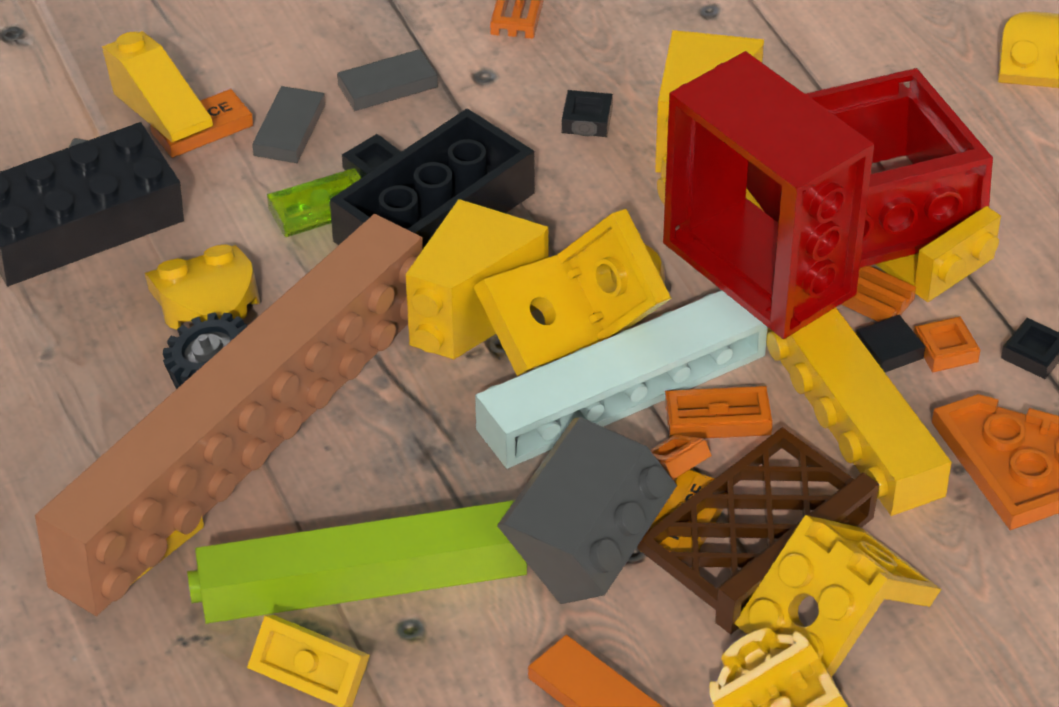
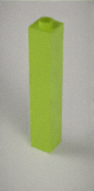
M514 501L196 547L198 570L187 571L191 603H203L205 623L209 624L527 575V562L497 527Z

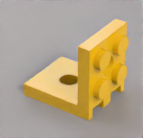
M627 209L611 213L559 254L484 278L473 287L517 377L530 372L536 367L554 362L581 348L589 347L615 336L623 330L629 329L672 299ZM612 269L617 277V285L611 278L610 272ZM530 305L535 306L542 312L545 325L538 323L533 318Z
M805 515L734 624L746 634L764 628L772 629L777 635H793L794 631L799 632L809 641L832 677L884 599L930 607L942 589L863 528ZM812 596L818 604V616L813 624L805 627L799 619L798 609L806 597Z

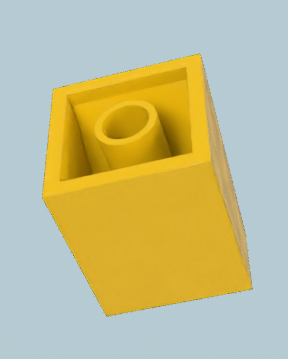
M672 30L658 97L655 172L661 173L662 158L667 156L669 93L744 51H747L763 63L764 39Z
M458 199L406 273L409 345L454 360L494 336L496 332L473 287L484 278L548 258V226ZM530 305L531 312L538 309L535 306Z

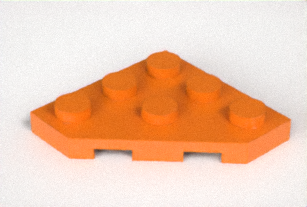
M981 394L935 408L932 417L933 426L1009 530L1059 514V416L1029 408L1027 415L998 407L999 399Z

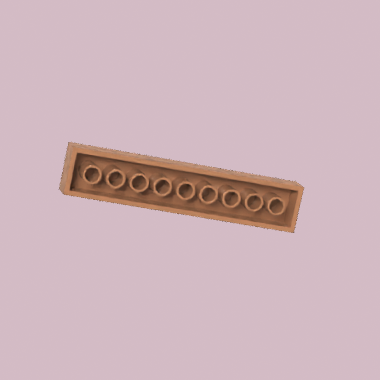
M373 214L37 512L35 520L47 587L96 617L113 601L121 599L129 589V586L141 574L161 561L167 549L166 539L175 530L183 534L191 533L200 522L201 516L203 517L218 502L225 501L239 482L252 470L259 469L272 451L285 439L292 438L304 421L317 409L324 408L337 390L348 380L356 378L363 366L379 351L387 349L394 337L408 325L406 273L423 250L422 237Z

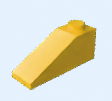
M127 32L120 35L115 42L102 46L114 95L172 143L213 126L211 116L164 48L145 32Z

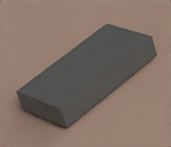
M420 49L337 73L338 86L354 111L438 87L437 74Z
M281 86L252 143L253 156L298 163L325 107V93Z

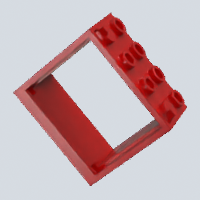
M744 51L669 93L663 244L784 340L857 295L874 143L747 51ZM748 161L782 186L779 223L746 198Z
M917 68L806 93L807 96L874 143L872 164L902 156H907L912 163L911 165L873 173L870 176L860 268L918 254L919 250L985 206L989 207L993 156ZM910 81V87L907 88L903 83ZM748 161L747 189L764 212L779 223L782 186Z

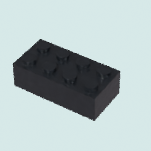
M466 108L330 199L333 242L340 245L373 214H376L421 236L422 248L424 249L458 199L507 213L535 193L534 150Z
M141 122L0 172V275L7 287L184 221L180 181Z

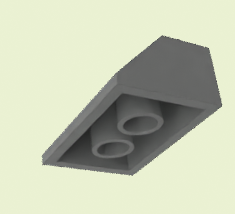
M578 417L570 422L497 527L560 604L605 596L677 487V484L647 446L582 417Z

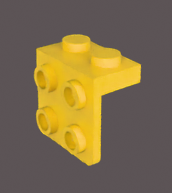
M985 206L921 248L918 254L875 265L887 274L915 286V294L928 303L994 259L995 251L999 245L998 232L1001 215Z

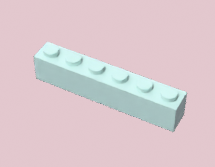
M722 290L708 294L700 300L674 311L666 312L660 317L634 328L623 330L615 336L589 347L581 348L568 356L544 366L536 367L528 373L502 384L491 386L487 390L476 394V430L505 468H511L551 450L574 418L582 417L604 427L664 401L665 391L689 390L764 357L768 327Z

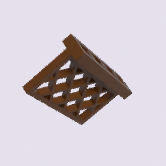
M781 427L648 530L638 544L637 549L715 609V623L732 635L739 629L734 623L740 616V613L800 524V522L797 524H773L772 509L802 510L803 518L805 515L862 528L874 518L879 483L864 472L857 478H852L792 433ZM782 448L798 460L799 467L769 466V458ZM740 480L763 481L764 495L734 494L733 486ZM770 481H800L801 495H771ZM808 481L829 482L838 491L832 496L809 495ZM704 508L727 509L728 523H697V514ZM735 509H765L766 524L735 523ZM667 537H691V552H669L659 543ZM698 537L729 538V553L699 552ZM736 538H767V548L761 553H737ZM699 567L730 568L731 577L716 588L700 576Z

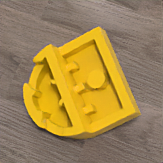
M1021 12L1012 16L1007 21L999 51L998 83L1059 88L1058 13Z
M216 245L206 249L204 255L188 260L170 259L159 264L158 269L145 273L148 290L161 305L166 325L176 330L182 326L181 323L191 321L196 317H200L202 322L207 321V316L210 313H216L219 320L223 313L232 314L233 319L237 316L243 319L247 316V305L250 302L251 304L260 303L252 263L236 245Z
M764 628L740 638L723 653L721 659L724 667L719 674L717 682L710 681L709 684L710 697L715 707H848L829 671L809 641L797 631H794L793 635H777L772 629Z

